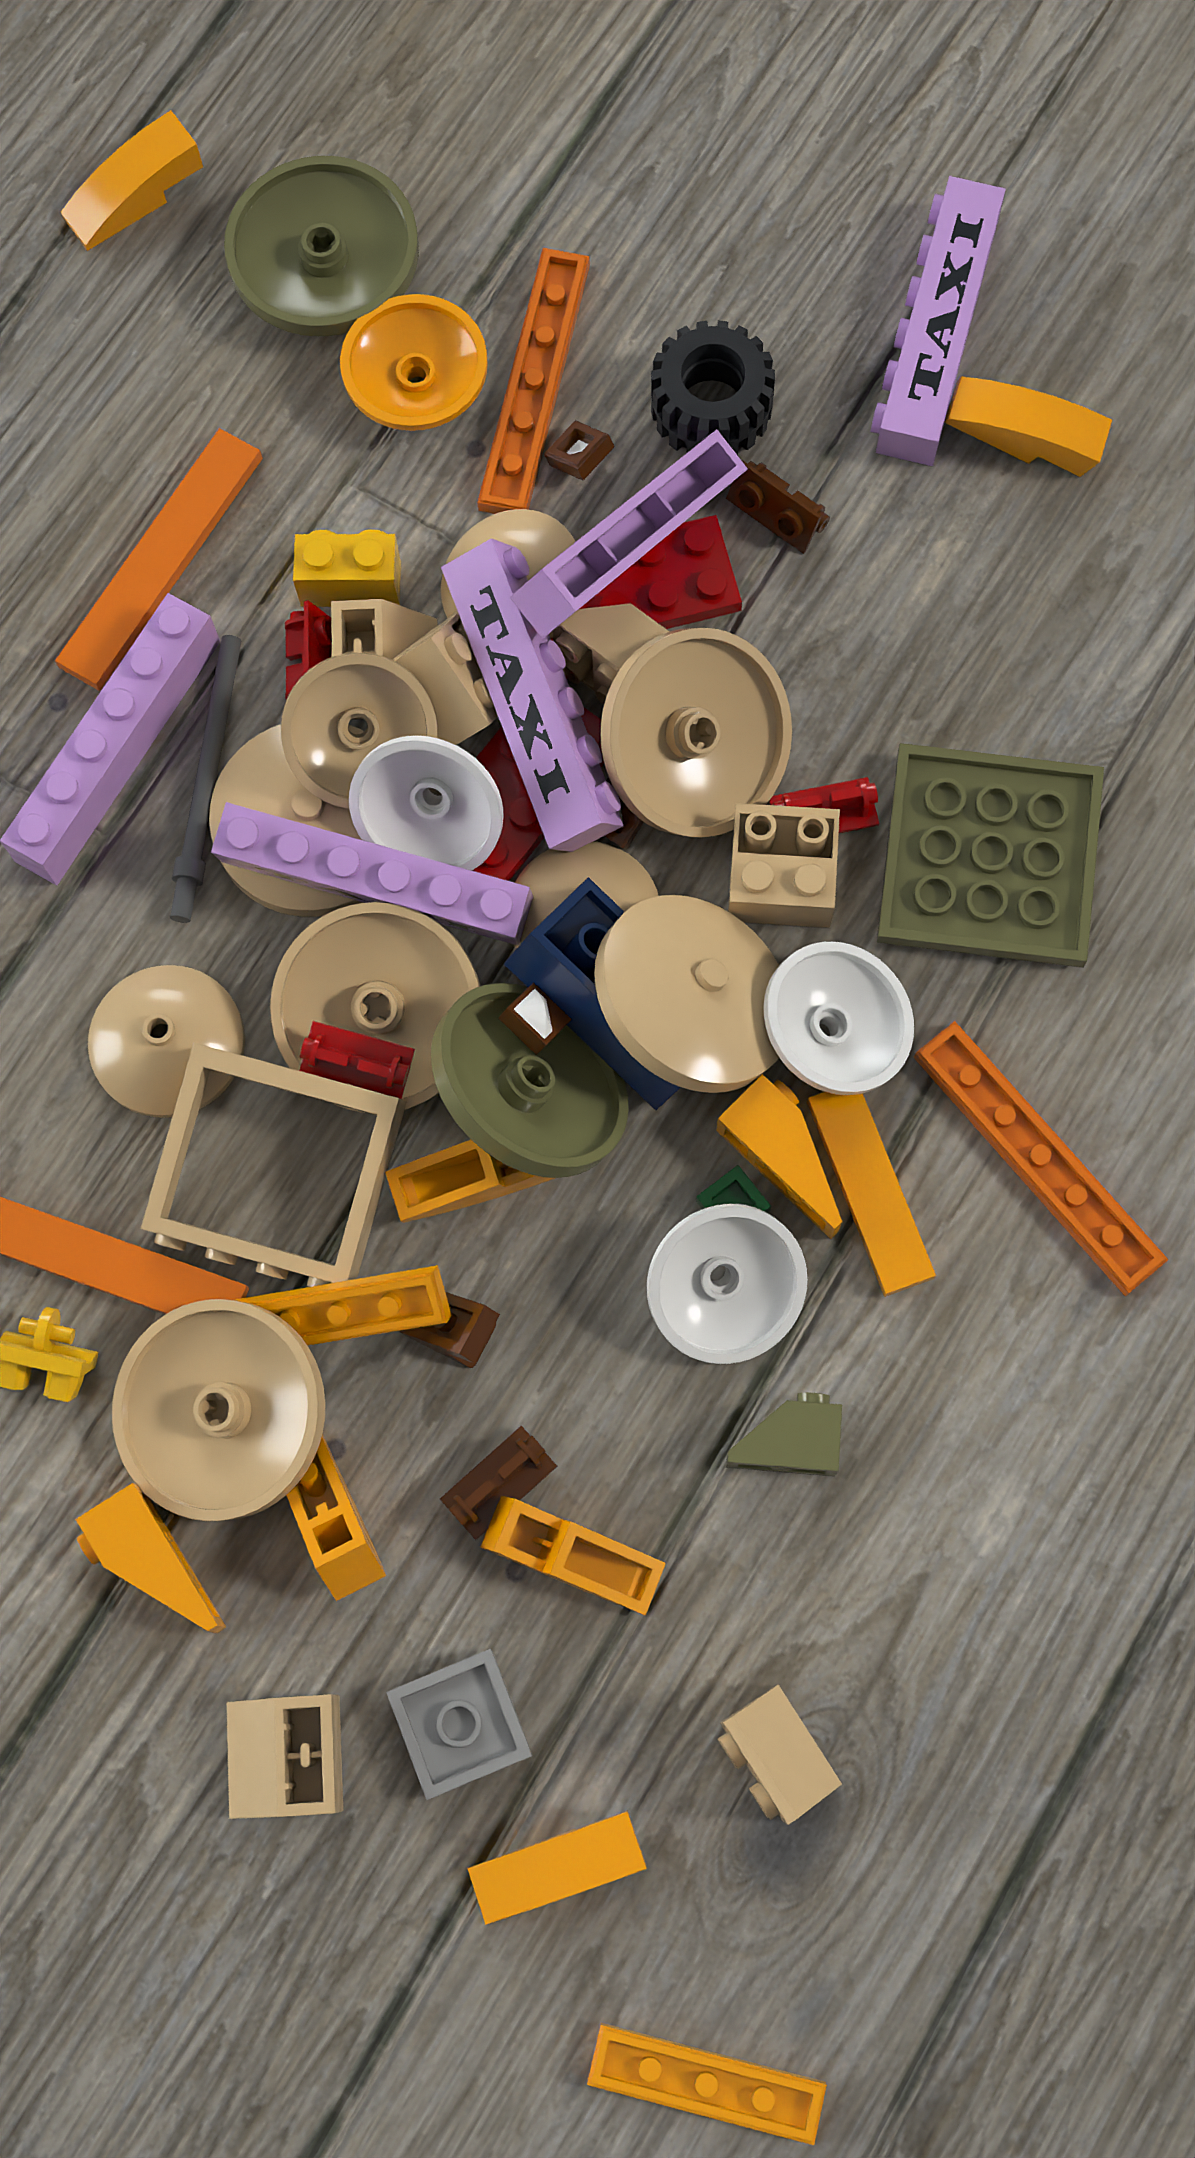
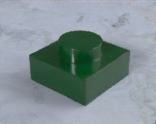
M739 1165L696 1196V1202L702 1209L722 1204H740L755 1207L766 1213L771 1210L769 1202Z

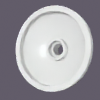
M405 736L379 745L361 762L353 776L349 790L351 818L358 835L363 841L472 871L481 865L495 848L502 831L504 818L502 799L489 772L467 751L438 738ZM428 787L438 790L442 795L432 794Z
M819 942L807 945L783 961L775 970L768 983L764 998V1020L771 1044L787 1068L802 1081L814 1088L838 1095L866 1093L890 1080L899 1072L907 1060L914 1038V1018L909 998L902 984L888 966L864 949L841 942ZM819 1023L828 1027L830 1036L822 1032Z
M722 1204L704 1208L689 1215L673 1227L656 1249L647 1277V1299L652 1317L665 1338L679 1351L689 1357L715 1364H731L752 1359L775 1346L785 1337L796 1322L802 1310L807 1292L808 1279L805 1258L792 1233L780 1221L765 1211L740 1204ZM716 1267H725V1274L720 1280H710L711 1272Z

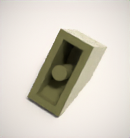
M797 1393V1401L787 1400L728 1451L726 1468L835 1477L839 1471L842 1404H830V1395Z

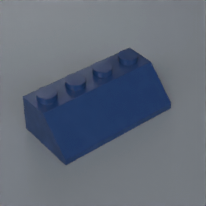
M588 877L525 938L504 965L527 987L534 982L572 1019L567 1026L653 1109L657 1110L681 1087L653 1074L633 1058L616 1038L603 1015L595 987V960L602 939L624 911Z

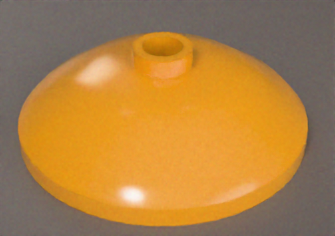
M408 294L389 298L373 311L359 317L349 329L340 355L342 380L355 406L367 417L379 424L393 429L409 431L441 426L465 412L482 390L488 367L485 341L474 320L457 305L439 297L423 294ZM414 377L424 378L423 381L418 383L410 382Z

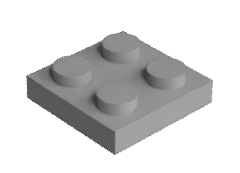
M492 1649L483 1651L386 1692L426 1800L533 1756Z

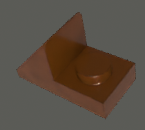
M445 1292L452 1315L447 1323L399 1331L422 1345L468 1368H473L486 1347L500 1314L484 1304Z

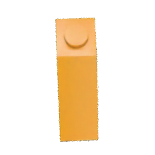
M762 1074L718 1118L716 1131L822 1232L832 1239L838 1233L842 1220L803 1114L796 1106L799 1100L783 1082L776 1080L774 1083H771Z
M322 1434L318 1450L307 1472L286 1496L315 1569L335 1600L338 1601L384 1578L386 1574L365 1524Z
M131 1483L75 1519L83 1532L77 1537V1541L93 1565L101 1562L104 1568L209 1632L219 1633L226 1628L225 1623L151 1499L143 1493L137 1484Z

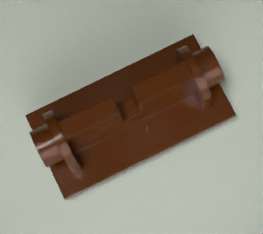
M742 460L748 469L732 482L726 499L804 554L815 531L821 533L830 520V516L824 513L825 506L816 504L798 490L791 495L787 492L790 484L768 470L767 465L761 462L757 465L752 461L746 463Z
M520 1426L445 1493L440 1500L470 1535L477 1540L487 1531L501 1496L521 1500L558 1466L545 1453L546 1451L538 1441Z

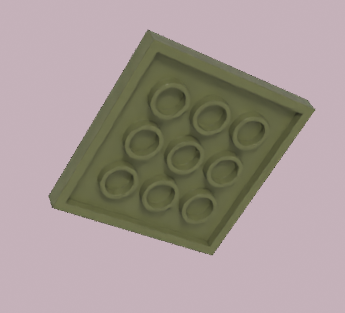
M900 743L896 762L877 943L1084 968L1088 957L1104 767Z

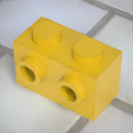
M373 529L361 531L359 534H336L329 530H315L309 534H295L293 582L301 607H304V601L309 600L317 607H331V601L384 599L400 605L401 559L395 534H386L383 531Z

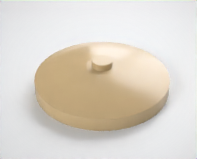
M687 628L664 633L637 649L623 664L614 678L605 700L601 719L602 755L607 774L618 796L628 809L646 824L669 834L687 837H710L734 830L736 803L766 805L782 780L788 763L792 741V720L785 689L767 658L757 648L737 635L713 628Z
M281 724L258 734L243 745L228 761L216 782L209 813L210 833L213 843L226 802L362 840L354 827L349 809L338 807L319 799L309 792L295 777L287 763L282 748ZM348 724V730L351 733L361 734L364 732ZM221 862L228 876L243 893L257 903L276 912L301 917H318L349 905L364 903Z
M662 895L633 905L607 931L601 941L595 960L594 975L597 998L612 1032L622 1046L642 1066L665 1081L679 1087L699 1092L719 1093L736 1090L752 1083L779 1058L768 1037L764 1020L766 989L779 964L759 936L736 916L719 906L698 898L681 895Z
M371 902L349 905L334 910L310 924L292 942L278 966L271 991L270 1012L274 1037L289 1068L297 1071L300 1070L302 1058H300L302 1044L305 1037L308 1038L312 1021L414 1048L415 1052L402 1100L407 1102L405 1109L429 1100L439 1093L431 1065V1045L436 1027L453 1004L465 993L480 987L474 965L461 943L449 930L432 917L391 903ZM339 1106V1107H342V1108H345V1109H348V1110L361 1112V1111H358V1110H354V1109H350V1108H347V1107Z
M209 1299L183 1305L162 1316L148 1327L132 1346L122 1364L112 1401V1424L116 1446L120 1458L135 1484L138 1485L144 1494L164 1509L186 1518L202 1521H226L251 1516L269 1508L286 1496L299 1483L311 1465L321 1441L325 1421V1394L321 1373L313 1354L302 1337L292 1326L271 1311L246 1302L226 1299Z

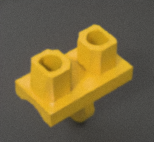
M45 1307L38 1320L21 1318L18 1332L22 1334L10 1331L3 1332L0 1338V1387L11 1390L27 1388L33 1367L48 1371L44 1396L54 1400L70 1402L77 1397L84 1375L96 1368L99 1352L71 1346L75 1338V1329L60 1326L59 1309Z

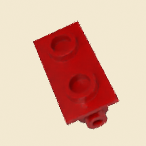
M309 600L304 601V611L291 612L290 619L285 622L286 658L290 661L302 658V663L286 666V700L292 688L308 670L332 657L331 617Z
M868 777L774 795L769 800L770 805L840 809L839 833L875 827L880 824L875 803H878L875 783H869Z
M312 1021L308 1038L305 1037L300 1052L302 1062L299 1071L402 1100L415 1049Z

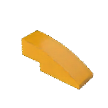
M170 110L139 131L107 158L80 186L61 210L63 219L86 250L89 251L166 204L165 190L203 168L197 143L172 110Z
M961 376L957 380L944 423L1028 464L1037 457H1040L1081 477L1100 463L1112 419L1078 404L1025 387Z
M471 1139L385 1171L400 1221L403 1223L479 1204L555 1179L531 1175L514 1169L492 1157Z
M505 1496L500 1497L480 1548L642 1615H646L666 1564L576 1523L563 1520L520 1500Z
M627 1810L467 1869L486 1925L647 1869Z

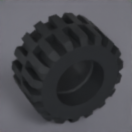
M707 320L697 322L696 329L690 330L687 325L677 330V340L668 337L662 343V353H656L653 360V371H651L653 421H657V431L661 437L669 436V446L676 451L683 446L687 448L686 453H688L717 429L738 456V448L740 446L749 450L755 445L756 435L762 437L767 430L768 420H771L775 386V370L772 369L773 359L769 351L763 352V342L757 336L751 339L748 338V329L740 325L735 330L729 329V322L718 320L717 326H708ZM713 380L728 384L737 393L728 399L711 402L693 396L688 389L697 383Z

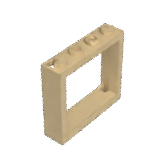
M194 1042L141 1229L157 1233L154 1243L169 1248L185 1251L187 1242L207 1247L205 1257L215 1261L236 1265L238 1256L257 1261L255 1271L286 1280L289 1271L309 1276L307 1282L309 1287L357 1279L384 1185L385 1171L389 1167L407 1102L389 1095ZM210 1070L377 1116L335 1265L168 1219Z

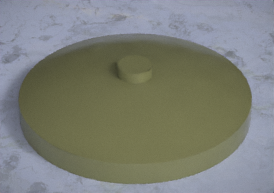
M312 156L292 160L260 176L245 190L236 202L225 231L224 249L228 270L234 287L243 302L267 323L284 331L305 336H333L348 333L359 317L373 311L389 298L404 295L414 277L419 258L416 221L412 208L403 192L390 178L379 170L360 161L338 156Z
M494 983L472 989L460 997L441 1018L436 1027L431 1045V1065L435 1084L440 1097L455 1122L474 1143L492 1157L514 1169L531 1175L549 1178L570 1177L586 1172L596 1166L615 1148L625 1131L629 1109L625 1081L567 1025L536 1055L502 1023L498 1017L528 988L527 986Z

